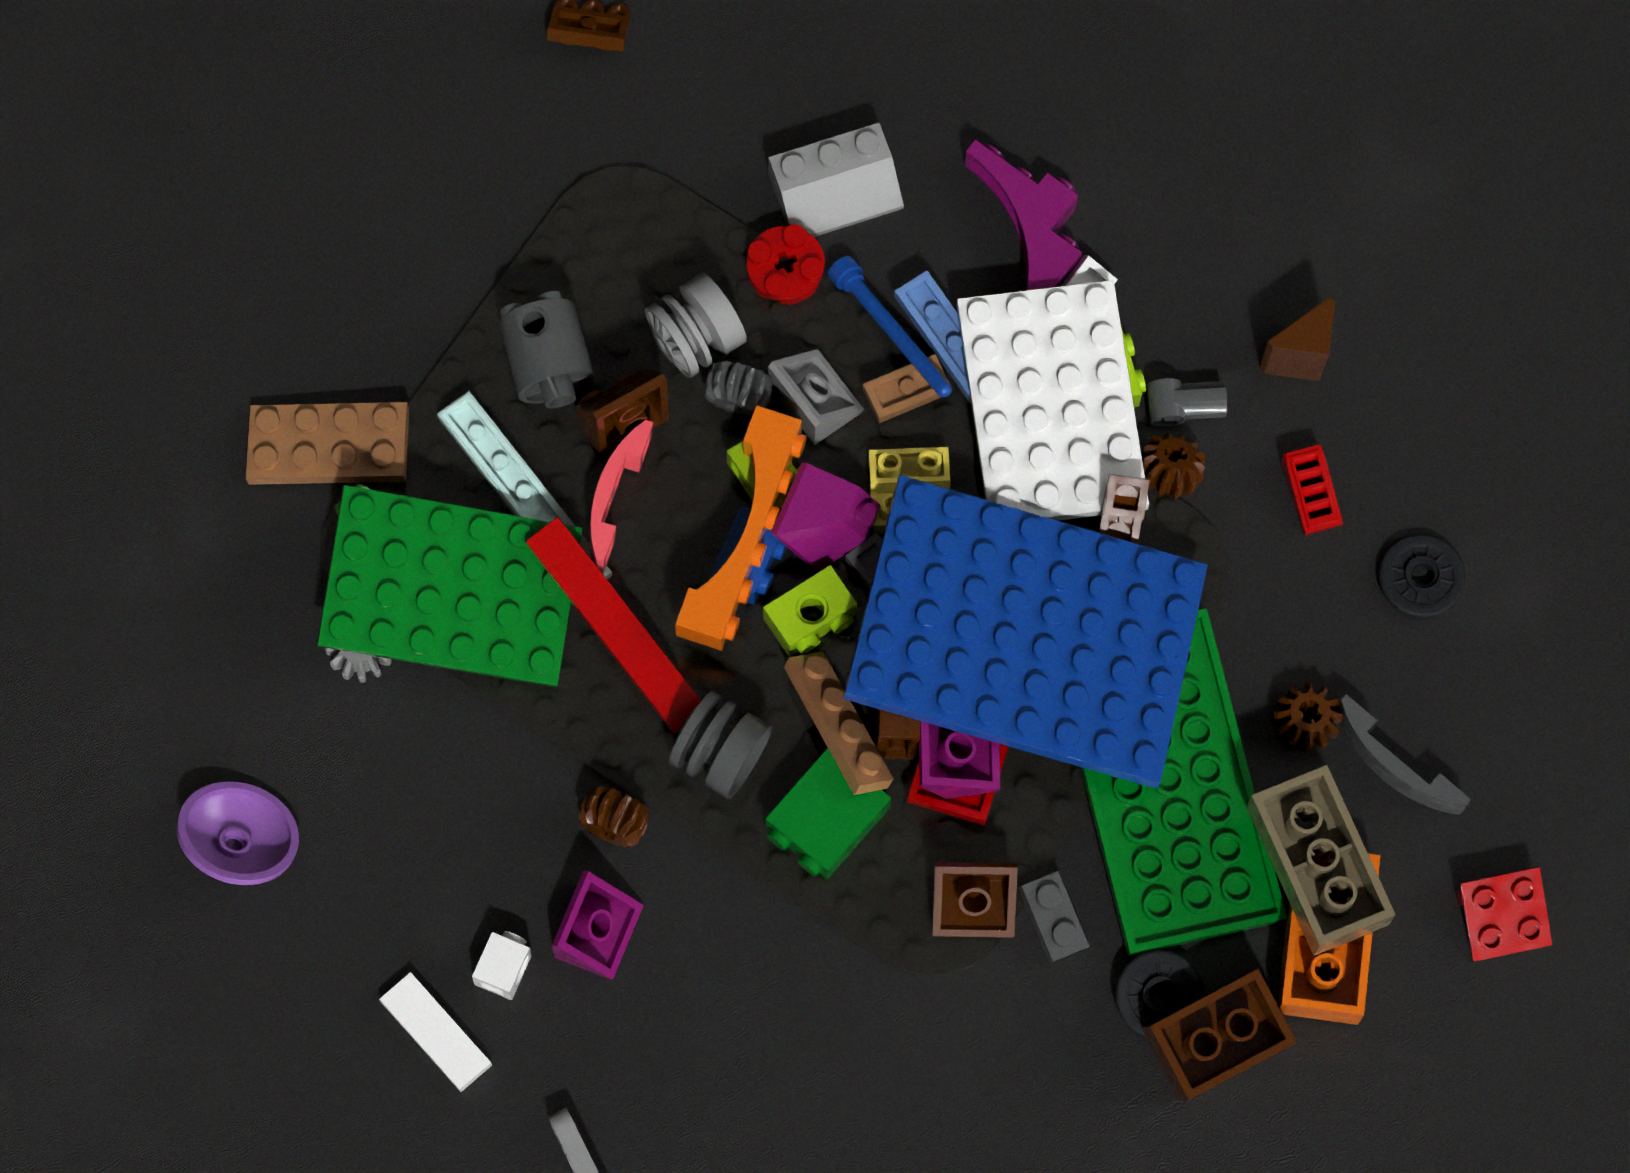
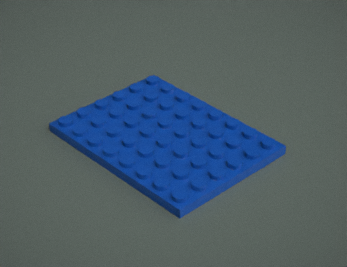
M900 475L896 482L843 699L1157 789L1162 779L1208 564Z

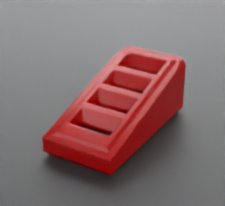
M1321 444L1284 454L1281 466L1304 536L1342 526L1341 513ZM1311 463L1314 465V467L1300 471L1296 469V467ZM1318 477L1319 483L1301 487V481ZM1320 493L1324 495L1323 499L1305 503V497ZM1325 508L1329 510L1327 515L1313 519L1309 518L1308 513Z

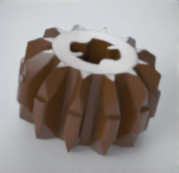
M1169 432L1162 438L1153 435L1148 445H1145L1144 449L1141 450L1145 479L1150 480L1148 490L1157 489L1159 497H1162L1165 493L1170 494L1175 500L1181 494L1191 496L1192 492L1199 486V483H1202L1205 475V454L1198 451V442L1187 443L1184 434L1179 438H1174Z
M1309 682L1305 684L1302 694L1297 687L1292 686L1288 691L1289 698L1281 696L1278 699L1277 705L1281 710L1274 713L1273 720L1282 724L1277 730L1279 737L1291 735L1288 743L1290 748H1294L1299 740L1303 742V749L1306 753L1311 751L1313 741L1318 747L1324 749L1328 745L1327 737L1336 738L1340 731L1335 725L1342 722L1343 714L1333 711L1339 705L1338 698L1325 700L1328 692L1326 687H1322L1319 693L1316 694L1313 693L1312 683ZM1306 711L1314 714L1310 724L1302 720Z
M600 786L590 789L580 806L581 811L578 818L582 828L588 830L589 834L599 837L601 841L605 840L613 845L619 844L623 847L637 845L640 838L644 836L648 826L649 810L647 807L641 804L638 799L628 796L627 793L619 792L615 788L608 789Z

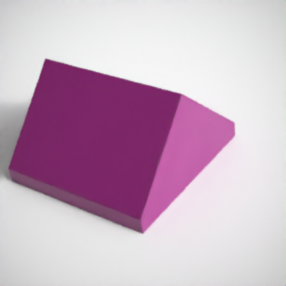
M921 721L919 740L920 787L945 799L999 791V743Z
M583 870L552 944L554 958L613 980L644 905L591 872Z

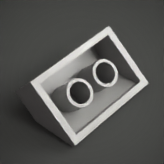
M880 123L768 157V176L786 225H800L813 237L904 209L893 158Z

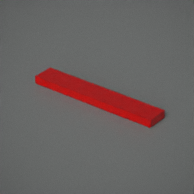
M558 517L529 538L525 544L673 734L677 733L690 712L700 704V698Z

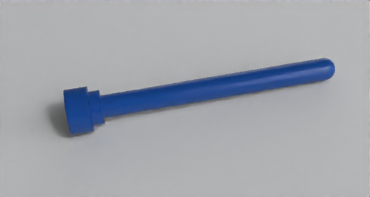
M845 256L837 260L828 271L829 279L838 289L851 292L938 396H949L952 390L950 384L864 284L862 268L851 256Z

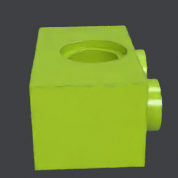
M831 565L763 607L764 621L789 657L798 651L801 655L810 652L820 644L819 638L832 630L835 634L845 630L854 622L853 617L857 614L856 601ZM814 607L819 609L823 616L817 621H808L802 617L801 613L807 608Z

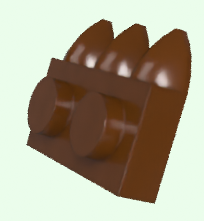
M558 0L553 7L549 21L547 41L560 42L565 45L595 47L605 51L615 50L623 52L630 25L629 9L624 3L620 2L610 7L604 13L603 5L598 0H589L582 5L581 9H578L576 0Z

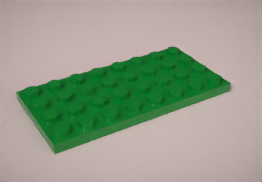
M1207 608L1200 609L1196 617L1162 779L1157 789L1080 767L1128 956L1285 922L1288 919L1275 869L1247 810L1248 802L1251 795L1255 794L1208 611Z

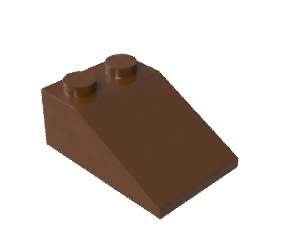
M646 368L636 373L628 371L616 378L613 386L602 392L599 390L591 391L580 399L579 405L575 406L577 420L600 458L614 451L621 441L643 421H652L653 428L669 420L667 379L663 373Z

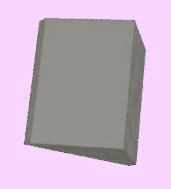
M818 349L772 361L768 366V375L773 379L772 391L792 417L802 420V430L814 445L860 415L864 410Z

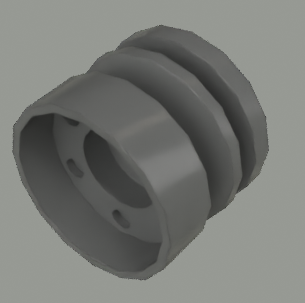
M710 691L700 704L690 712L682 724L669 757V764L678 769L690 759L686 774L691 777L696 776L706 765L710 766L705 785L725 798L731 799L746 781L769 741L773 726L752 713H747L734 725L732 720L735 715L736 704L728 701L719 711L723 696L715 691Z

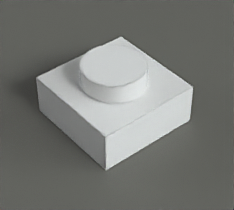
M1083 255L1061 286L1114 280L1115 284L1118 279L1089 255Z

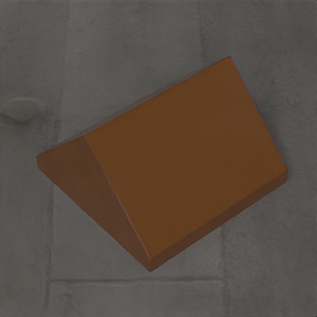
M1331 297L1268 341L1260 365V369L1264 374L1320 381L1330 352L1335 301Z
M935 862L932 894V936L1014 938L1017 863Z

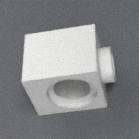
M504 931L502 936L492 932L472 975L474 985L512 1000L532 957L530 947L525 946L527 941L511 932Z

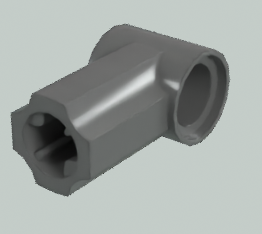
M1164 378L1151 381L1146 385L1150 424L1155 427H1172L1180 425L1189 419L1222 418L1227 415V391L1224 381L1182 384L1178 379Z

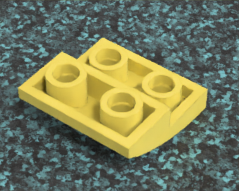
M948 447L869 450L870 496L881 505L872 525V534L876 532L884 534L896 482L900 475L950 489Z

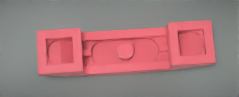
M643 421L621 441L606 463L596 487L591 511L589 545L591 560L602 574H604L616 535V526L605 523L624 468L638 473L641 470L652 439V421Z

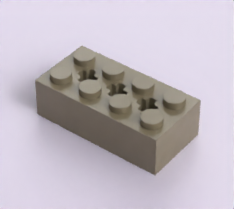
M1327 765L1251 795L1247 810L1313 956L1390 925L1396 914ZM1300 817L1302 822L1310 821L1309 829L1299 827L1296 824L1297 818ZM1315 854H1317L1319 859L1327 858L1328 863L1325 867L1313 862ZM1332 891L1337 897H1345L1343 904L1333 902L1329 898Z

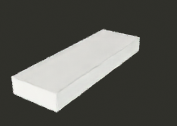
M411 972L379 999L383 1006L460 1092L492 1066L488 1058Z

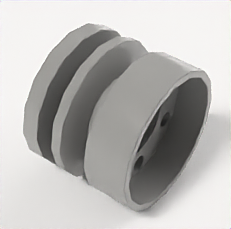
M704 272L699 273L679 286V293L684 305H681L672 296L665 295L661 298L662 307L657 303H652L645 308V316L656 343L668 360L687 378H691L699 373L698 363L703 367H708L712 364V356L708 345L724 356L747 342L744 327L731 303L719 286Z

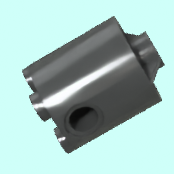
M549 291L537 297L538 301L525 305L513 303L501 308L500 314L502 318L499 321V328L519 400L525 403H545L547 408H560L576 400L575 394L588 388L595 381L574 302L562 299L559 291Z

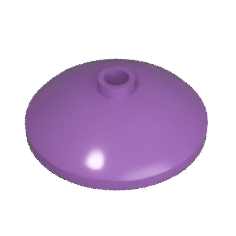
M218 782L200 788L185 801L177 820V838L186 857L205 874L230 884L255 885L275 879L288 869L298 850L299 831L289 809L268 791L247 783Z

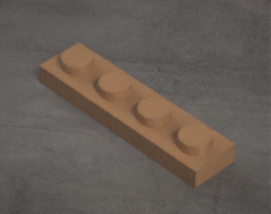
M824 652L789 657L784 669L853 795L888 789L893 781V777L851 701L843 699L845 690Z

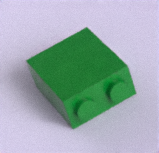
M827 748L767 816L765 828L769 832L766 835L781 850L785 851L787 848H790L800 857L797 860L798 863L809 874L816 877L820 873L828 880L890 809L892 798L883 790L853 795Z

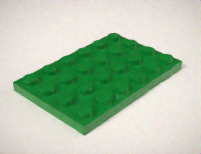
M344 485L316 646L557 687L571 602L525 544L529 538L550 522ZM565 525L580 545L583 528Z

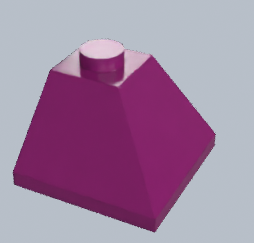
M802 462L771 534L812 569L821 571L866 541L881 505L861 487L813 465Z

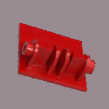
M1539 866L1460 883L1461 890L1457 891V899L1460 907L1464 906L1473 962L1552 945Z

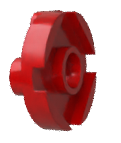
M792 224L789 226L773 227L761 233L750 244L746 264L747 276L752 288L765 299L768 297L779 301V304H796L808 299L819 287L824 274V253L819 242L800 225ZM786 257L795 261L792 264V272L787 273L784 269L777 270L775 268L779 264L780 258Z

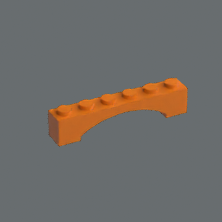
M756 405L743 440V454L751 456L755 475L754 498L747 525L736 548L720 570L697 590L688 588L675 623L676 636L720 651L723 650L726 639L734 640L740 618L735 617L739 603L747 604L754 583V581L748 580L753 566L760 567L767 548V544L762 543L766 529L772 531L780 513V508L775 507L779 494L786 495L791 485L794 472L788 469L792 458L801 457L807 436L802 434V420Z

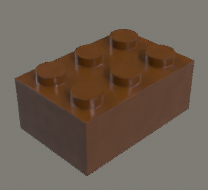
M1259 969L1248 971L1142 1027L1179 1101L1191 1100L1297 1043Z

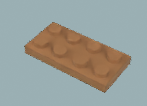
M407 402L250 405L246 480L249 485L406 482L410 408Z

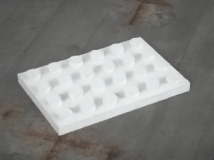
M1114 280L957 299L956 305L985 500L1057 521L1100 516L1109 474L1145 478ZM1148 495L1145 510H1148L1149 507Z

